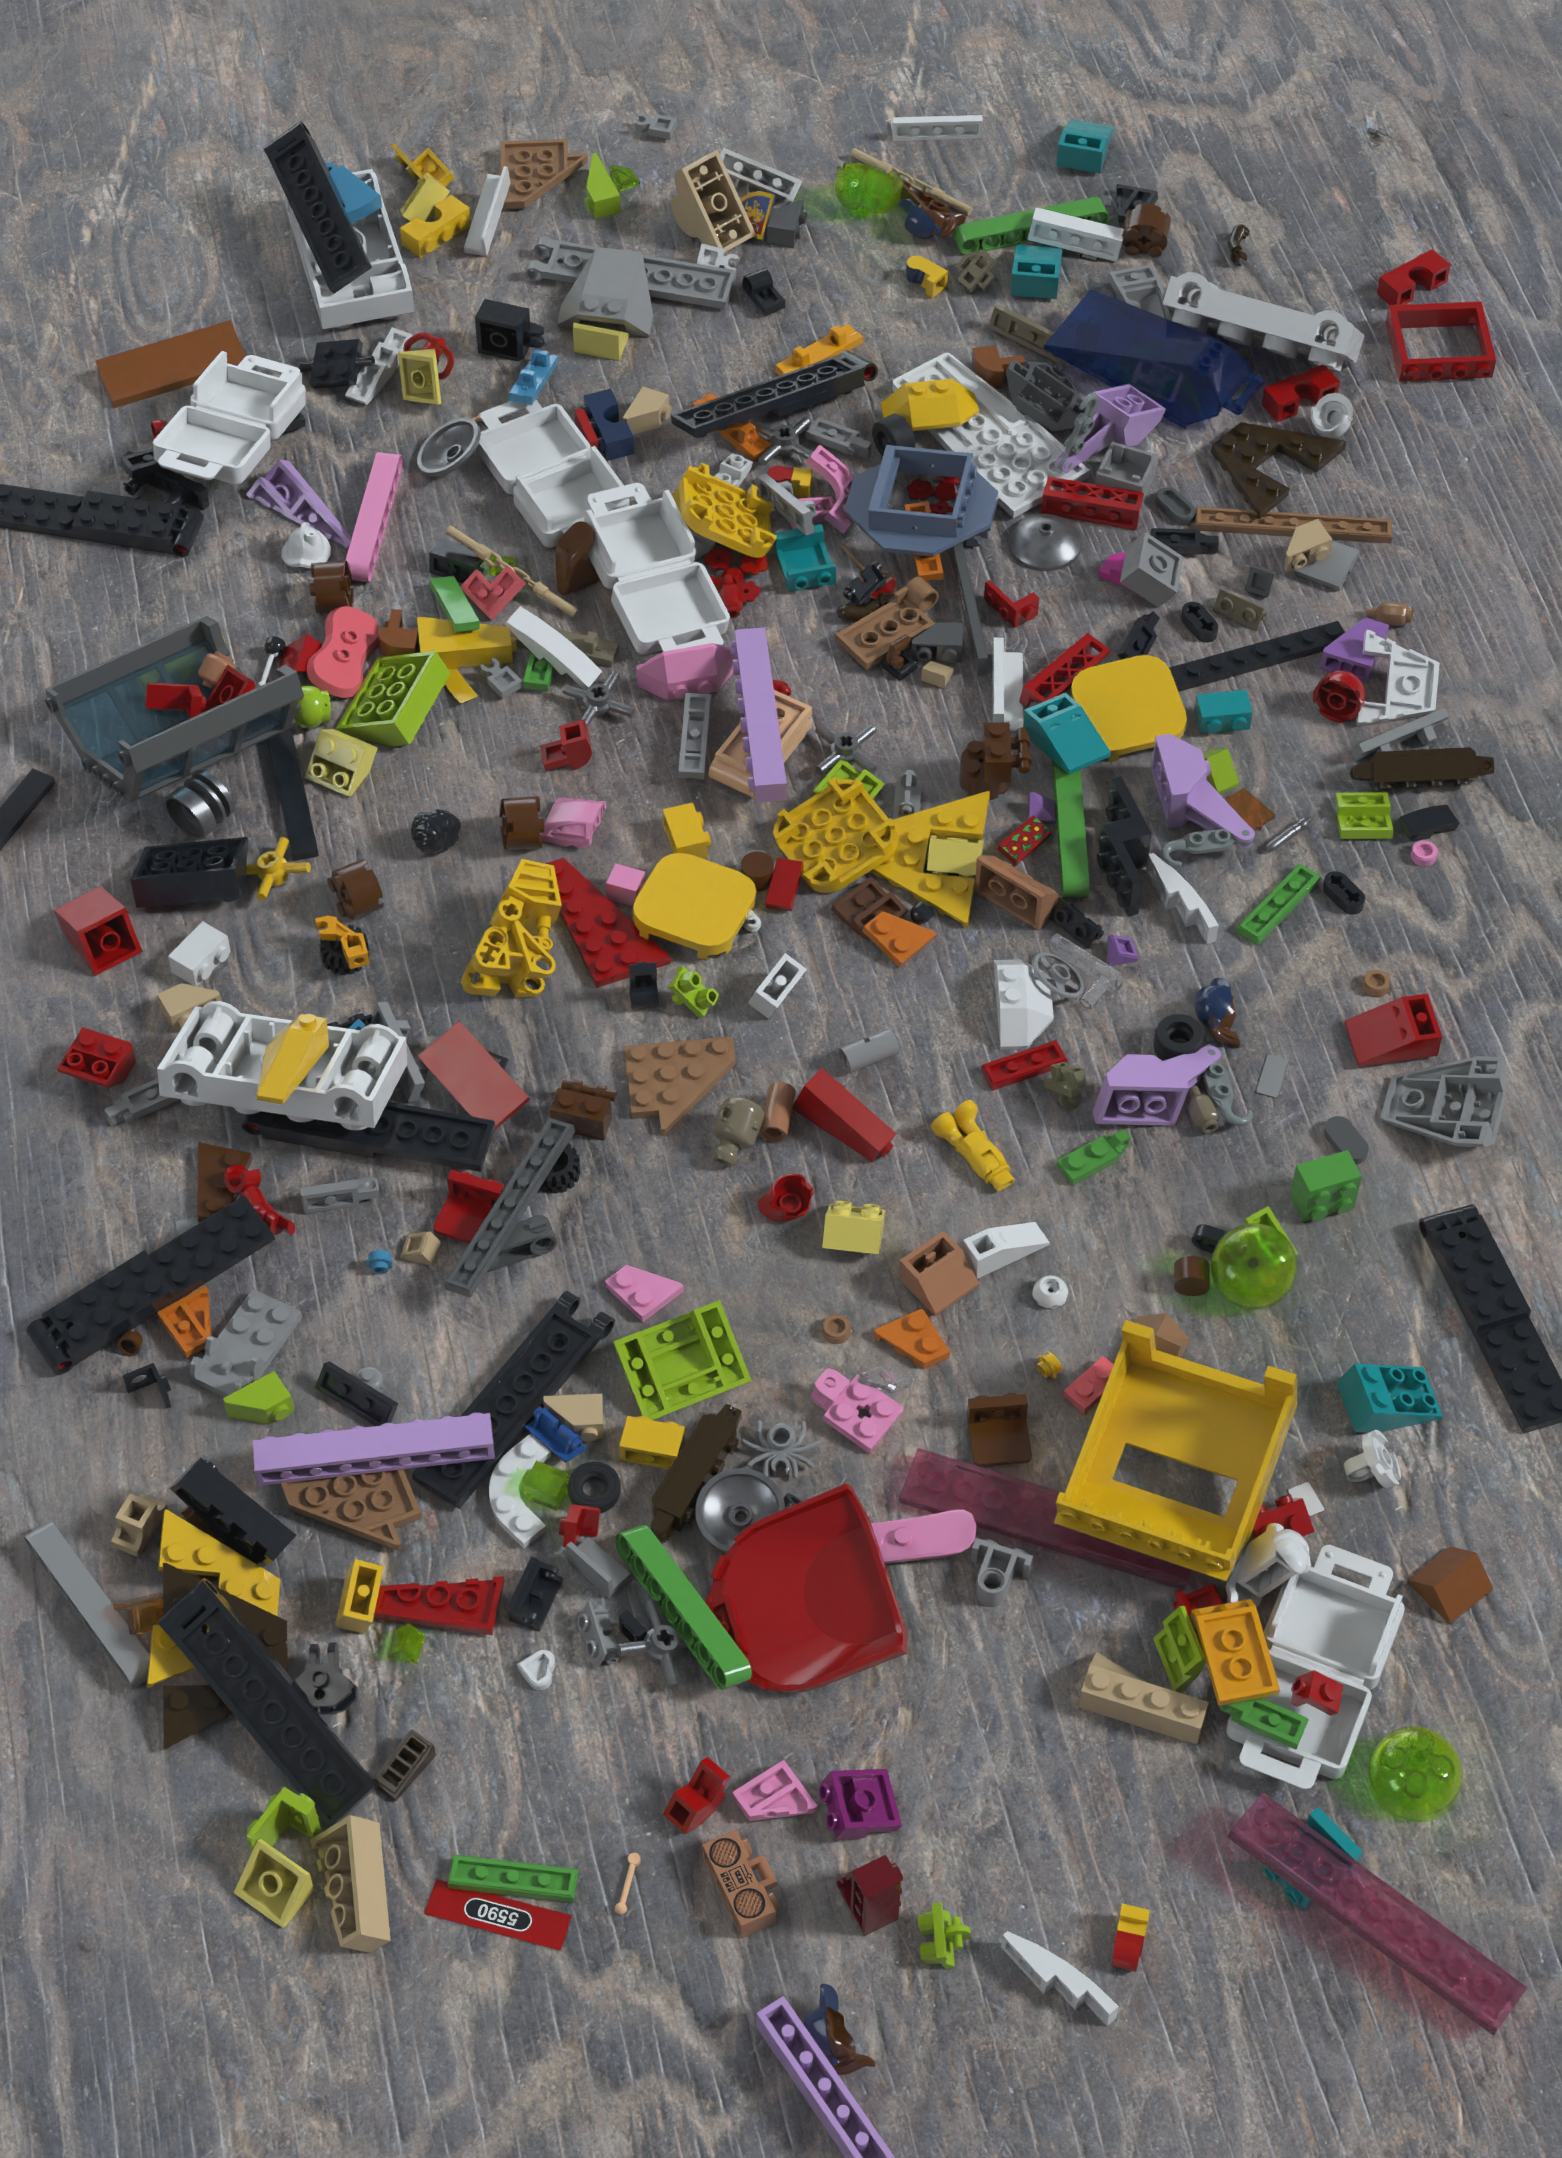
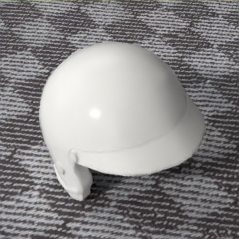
M1340 393L1323 396L1316 406H1313L1311 409L1313 428L1321 437L1335 439L1342 436L1348 430L1353 420L1352 404L1348 398Z

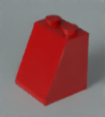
M102 886L54 909L63 933L95 976L143 952L126 908Z

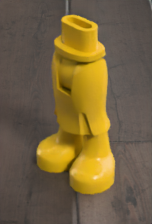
M973 1100L964 1101L955 1109L953 1116L950 1112L938 1116L931 1124V1130L936 1136L951 1143L956 1148L955 1151L966 1159L973 1171L981 1179L985 1180L987 1185L992 1184L998 1192L1002 1191L1015 1182V1178L1010 1173L1011 1168L1003 1154L988 1139L985 1131H981L975 1122L978 1113L977 1105ZM957 1126L967 1135L965 1138L959 1132Z

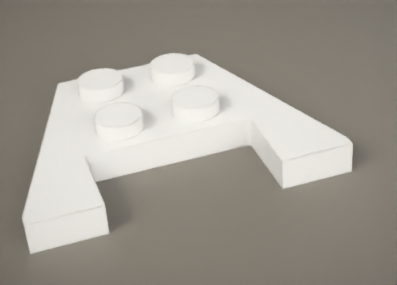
M1366 630L1364 633L1362 655L1389 659L1385 703L1365 701L1364 706L1356 717V726L1433 713L1436 709L1440 663L1412 649H1404L1388 638L1385 640L1375 635V632L1371 630Z

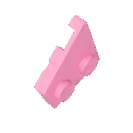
M625 1265L605 1280V1287L642 1323L684 1292V1285L680 1282L629 1265Z
M784 1760L732 1792V1798L749 1821L814 1814L818 1811V1805Z

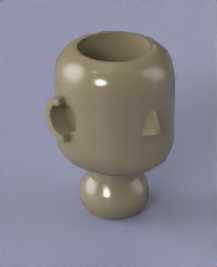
M738 1096L729 1097L724 1101L713 1128L714 1135L720 1140V1144L714 1148L712 1153L713 1159L716 1162L732 1167L738 1161V1150L748 1149L754 1145L765 1118L764 1111L758 1104Z

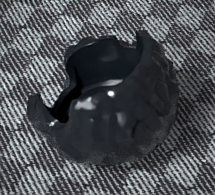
M436 809L431 812H420L414 817L411 825L412 839L416 847L421 849V852L444 853L458 841L461 822L455 815L446 810Z

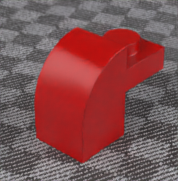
M584 719L559 726L561 740L540 745L543 766L546 771L570 764L573 770H577L586 765L592 756L589 730Z
M706 1757L700 1761L689 1784L673 1793L662 1815L684 1834L691 1832L702 1825L720 1806L726 1796L723 1790L730 1776L709 1757Z

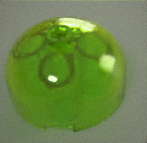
M844 163L843 168L837 167L834 179V192L838 201L847 209L855 211L854 214L858 216L868 217V214L883 215L892 211L898 204L904 181L892 172H889L887 176L884 172L876 170L875 166L860 163Z
M1249 1223L1231 1229L1219 1240L1212 1254L1211 1273L1218 1291L1231 1304L1242 1309L1263 1310L1275 1306L1289 1294L1297 1278V1258L1291 1243L1281 1232L1268 1225ZM1252 1258L1259 1261V1266L1255 1269H1251L1248 1266V1261Z
M1419 1726L1398 1728L1385 1735L1374 1747L1367 1768L1368 1787L1378 1805L1396 1818L1419 1821V1823L1433 1821L1446 1814L1455 1804L1463 1780L1461 1760L1453 1745L1438 1732Z

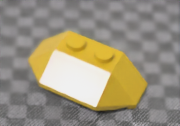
M952 378L905 383L881 402L880 405L883 418L894 413L899 414L906 419L912 431L961 426L973 416L979 414L975 393Z

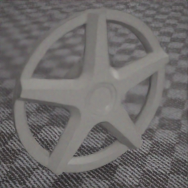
M1047 952L1039 953L1033 958L1034 978H1038L1048 989L1058 994L1060 999H1076L1083 994L1084 982L1080 974L1069 962ZM1045 957L1056 959L1063 964L1055 963L1051 965ZM1038 960L1047 970V972H1040L1038 967ZM1069 969L1074 973L1080 985L1069 980L1071 977ZM1047 980H1051L1052 982H1054V984L1056 985V987L1053 986V985H1052L1050 982H1048ZM1064 985L1076 991V993L1065 992Z

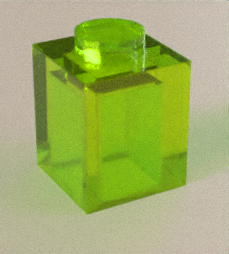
M536 1460L531 1470L528 1469L522 1479L525 1499L558 1511L568 1492L569 1473Z

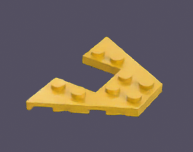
M990 791L893 819L892 821L898 835V846L894 854L887 861L872 869L871 873L881 879L888 880L891 885L898 889L901 887L913 894V898L922 901L927 906L935 907L940 914H947L962 923L964 928H968L975 889V878L924 873L931 835L983 840Z
M164 1510L158 1571H163V1563H168L188 1574L218 1577V1588L278 1616L280 1578L169 1510ZM153 1625L147 1688H151L154 1684L175 1676L185 1675L186 1672L196 1669L160 1625Z

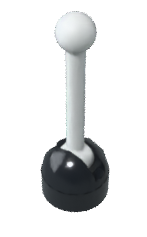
M270 636L266 639L264 650L269 658L261 682H258L260 686L266 684L273 659L280 657L285 650L286 643L279 637Z

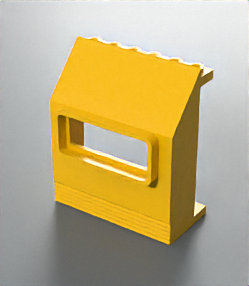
M1125 1320L1121 1330L1123 1342L1065 1493L1059 1492L1056 1500L1058 1512L1054 1523L1227 1581L1250 1539L1293 1415L1295 1414L1297 1408V1374L1268 1365L1263 1385L1156 1350L1153 1328ZM1130 1445L1236 1480L1237 1484L1225 1516H1220L1113 1480L1124 1447Z

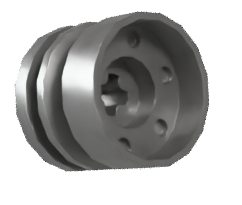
M204 770L194 773L191 778L184 782L183 786L177 787L164 801L165 809L174 824L184 834L195 840L204 839L215 829L216 824L222 823L235 810L234 800L226 787L215 776Z

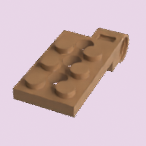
M915 577L904 588L894 593L893 601L836 633L835 641L867 671L887 658L889 645L903 635H908L913 640L935 624L924 612L935 605L939 594L922 577ZM913 616L915 619L907 620L904 617ZM885 628H890V629L895 628L896 630H895V631H886V630H884V629H885ZM865 640H876V642L868 643Z

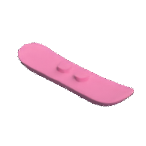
M951 1510L915 1518L871 1523L885 1564L957 1555L970 1548L976 1536L975 1520L972 1513L966 1510Z

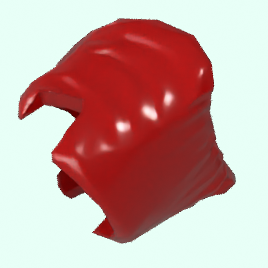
M790 1173L780 1176L767 1193L758 1200L759 1211L766 1218L774 1222H785L805 1216L811 1205V1198L814 1194L813 1187L800 1174Z

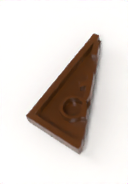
M894 176L891 185L905 199H910L915 205H922L925 209L938 211L946 218L954 214L948 212L949 205L937 200V198L923 190L917 194L910 190L911 183ZM963 214V217L957 224H964L966 215Z

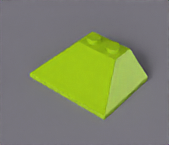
M720 1300L613 1341L641 1416L647 1417L650 1420L657 1419L752 1381Z

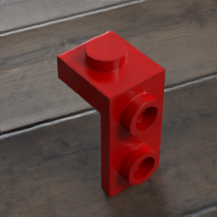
M990 580L985 582L984 599L986 603L998 611L1001 617L1014 628L1034 619L1038 615L1039 597L1034 592L1013 603Z
M147 683L145 706L147 709L187 711L189 719L201 714V712H205L206 697L202 696L198 685Z

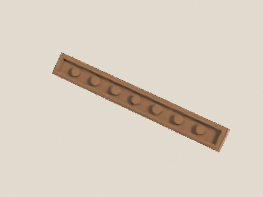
M1196 507L1195 530L1293 537L1296 527L1319 519L1330 537L1334 540L1391 543L1392 519L1271 511L1261 519H1258L1255 510Z

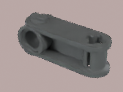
M536 1215L518 1222L488 1271L538 1255L547 1254L555 1249L557 1239L548 1218L544 1215Z

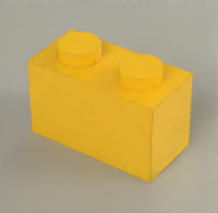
M693 802L663 809V826L673 853H686L703 859L708 858L707 847L711 846L708 831H703L704 821L701 812H696Z
M627 1416L619 1445L620 1461L670 1469L685 1444V1426H680L671 1421H653L644 1416Z
M354 1559L346 1571L335 1627L361 1634L366 1632L373 1622L384 1566Z

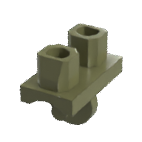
M1066 1062L1051 1065L1052 1078L1044 1080V1088L1060 1093L1059 1104L1067 1110H1073L1079 1106L1082 1091L1095 1092L1094 1084L1086 1081L1085 1069H1070V1064Z

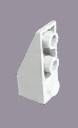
M1036 1222L983 1230L963 1240V1252L978 1279L1050 1245V1242Z

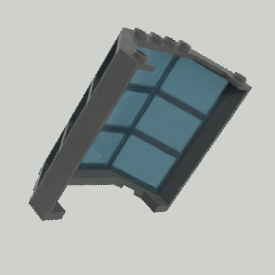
M205 616L45 688L48 697L45 699L49 711L54 713L81 758L85 771L94 775L97 781H102L108 789L114 790L119 797L122 796L132 803L294 727L296 724L294 717L299 714L301 707L298 702L303 700L304 694L297 672L284 665L276 669L278 679L262 686L254 682L256 689L208 711L201 712V714L189 719L187 711L147 709L145 706L147 683L198 685L202 696L206 697L207 702L213 689L202 684L204 679L198 674L205 656L209 653L214 654L215 651L229 656L230 652L225 645L218 622L209 616ZM236 667V670L242 673L240 668Z

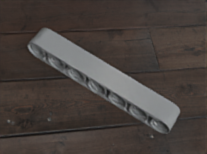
M50 1520L24 1536L28 1547L128 1686L133 1690L146 1682L149 1653L54 1523Z

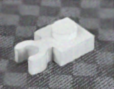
M701 244L697 264L736 270V268L729 267V262L731 260L739 261V257L735 254L724 256L725 250L723 248Z

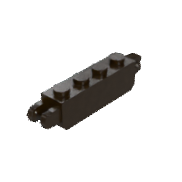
M1471 747L1379 751L1370 757L1368 763H1359L1350 768L1349 775L1353 781H1369V786H1377V790L1393 789V785H1403V789L1418 788V784L1428 783L1430 788L1443 787L1446 782H1454V786H1468L1470 781L1475 780L1477 777L1493 774L1495 768L1493 757L1476 756V752Z
M726 1404L716 1416L707 1414L701 1417L652 1496V1514L654 1518L651 1523V1530L660 1543H666L674 1530L681 1532L686 1523L690 1524L696 1514V1502L702 1488L711 1478L723 1471L725 1458L728 1454L732 1455L735 1452L739 1443L736 1429L742 1417V1411L738 1408Z

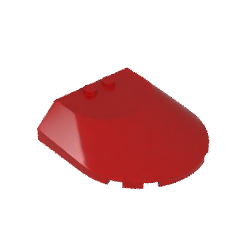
M847 1483L753 1523L733 1539L735 1543L730 1547L725 1556L721 1554L711 1574L713 1581L710 1595L706 1596V1604L749 1661L752 1676L748 1682L755 1686L782 1693L811 1691L907 1654V1630L871 1521L854 1489Z

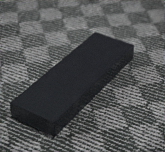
M328 1361L323 1364L315 1389L375 1426L392 1422L398 1406L397 1402L332 1362Z

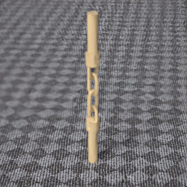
M853 148L850 153L851 157L877 169V172L892 178L894 176L899 178L904 176L908 178L907 182L911 183L910 187L918 191L923 190L937 198V200L968 216L973 211L971 206L945 194V191L912 178V176L900 171L884 160L880 161L856 148ZM914 182L921 184V188L915 186Z
M452 525L447 528L446 534L473 551L475 556L491 566L499 567L502 570L509 566L514 572L517 571L524 576L523 581L526 583L525 585L532 589L534 595L542 600H547L572 618L576 617L579 610L551 592L547 586L541 582L535 583L527 573L517 567H511L502 561L500 555L484 544L477 543ZM491 555L497 558L495 563L489 560Z

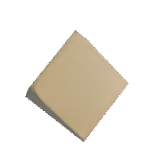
M930 661L922 668L921 681L945 688L954 672V668Z
M431 1231L408 1234L400 1258L405 1261L434 1265L441 1242Z

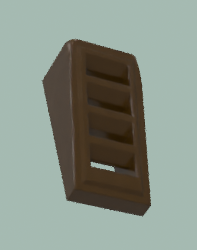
M411 1729L373 1780L378 1785L377 1788L394 1801H397L435 1758L434 1745ZM414 1747L415 1749L420 1751L421 1754L419 1755L414 1750H412V1748ZM407 1756L414 1761L413 1765H410L403 1758ZM398 1766L399 1768L404 1770L406 1772L405 1776L397 1772L394 1768ZM388 1775L399 1782L397 1787L386 1780Z

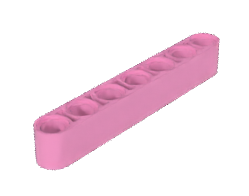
M377 452L375 455L345 560L349 563L353 581L370 582L372 579L402 471L403 460L401 454Z

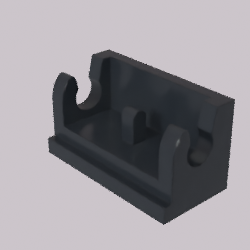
M441 538L429 552V573L441 577L454 576L457 582L464 583L476 569L483 574L484 568L480 567V565L484 561L475 556V553L464 545Z
M530 1558L507 1607L510 1622L540 1632L563 1582V1577L557 1575L559 1571L557 1567L539 1561L537 1558Z

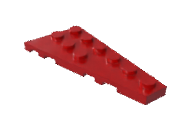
M565 858L545 863L553 865L555 868L562 905L559 913L596 988L629 978V965L656 962V968L671 964V957L651 938L647 940L640 936V930L635 926L634 922Z

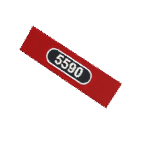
M439 1879L435 1881L424 1912L427 1915L560 1951L572 1915L490 1893L448 1888V1882Z

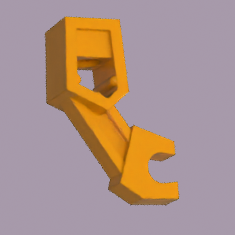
M327 915L315 918L317 930L326 928L319 930L321 940L337 941L338 939L341 941L342 951L350 969L370 964L363 933H355L337 921V917Z

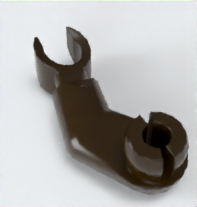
M1243 224L1234 226L1227 243L1232 253L1231 261L1241 266L1240 258L1247 261L1246 253L1241 251L1240 242L1242 239H1246V236L1248 237L1250 230Z
M879 593L874 602L871 601L865 606L841 605L836 613L839 614L838 617L842 620L859 621L888 604L889 602L883 603V598L889 595V593Z

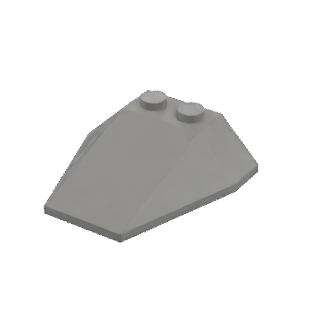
M596 247L561 304L557 326L573 329V323L582 324V320L625 325L626 333H629V335L650 337L653 311L642 252Z
M1476 1056L1392 1075L1380 1118L1381 1122L1454 1146L1486 1147L1495 1143L1506 1100L1505 1057Z

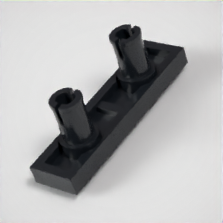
M128 451L124 456L131 455L134 453ZM169 469L156 471L133 479L130 477L123 483L124 490L130 495H135L147 483L170 494L163 502L179 505L187 502L202 510H205L210 505L207 487Z

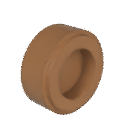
M1369 971L1363 979V990L1373 997L1384 996L1389 991L1390 978L1383 971Z
M839 1314L828 1316L822 1324L823 1337L832 1344L846 1342L851 1335L850 1321L845 1316Z

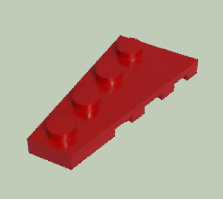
M504 1576L493 1577V1580L479 1581L478 1578L466 1579V1582L460 1583L436 1581L434 1585L420 1586L419 1583L380 1586L374 1618L493 1636L505 1583Z

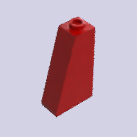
M822 1068L804 1085L793 1105V1110L871 1162H874L879 1155L884 1158L894 1147L891 1142L896 1133Z

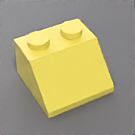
M931 835L927 870L932 871V874L948 875L949 872L958 873L959 877L974 878V875H976L977 858L983 854L984 839L975 840Z

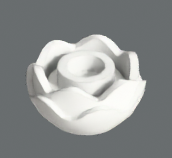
M1047 1275L1040 1278L1034 1284L1032 1295L1040 1306L1055 1309L1066 1302L1068 1287L1059 1277Z

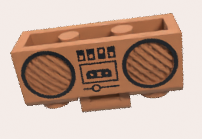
M734 1830L703 1843L702 1857L741 1938H744L776 1924V1911L779 1910V1905L773 1892L767 1894L766 1891L777 1886L778 1881L765 1855H760L750 1860L753 1852L747 1838L741 1839L737 1830ZM758 1869L763 1881L758 1882L752 1870Z

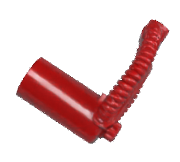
M420 332L405 341L404 352L411 351V346L417 341L426 340L425 345L419 350L435 349L437 365L439 364L440 355L444 353L447 357V365L443 372L438 373V378L442 380L449 376L454 366V356L450 349L446 347V341L443 338L433 337L431 334Z

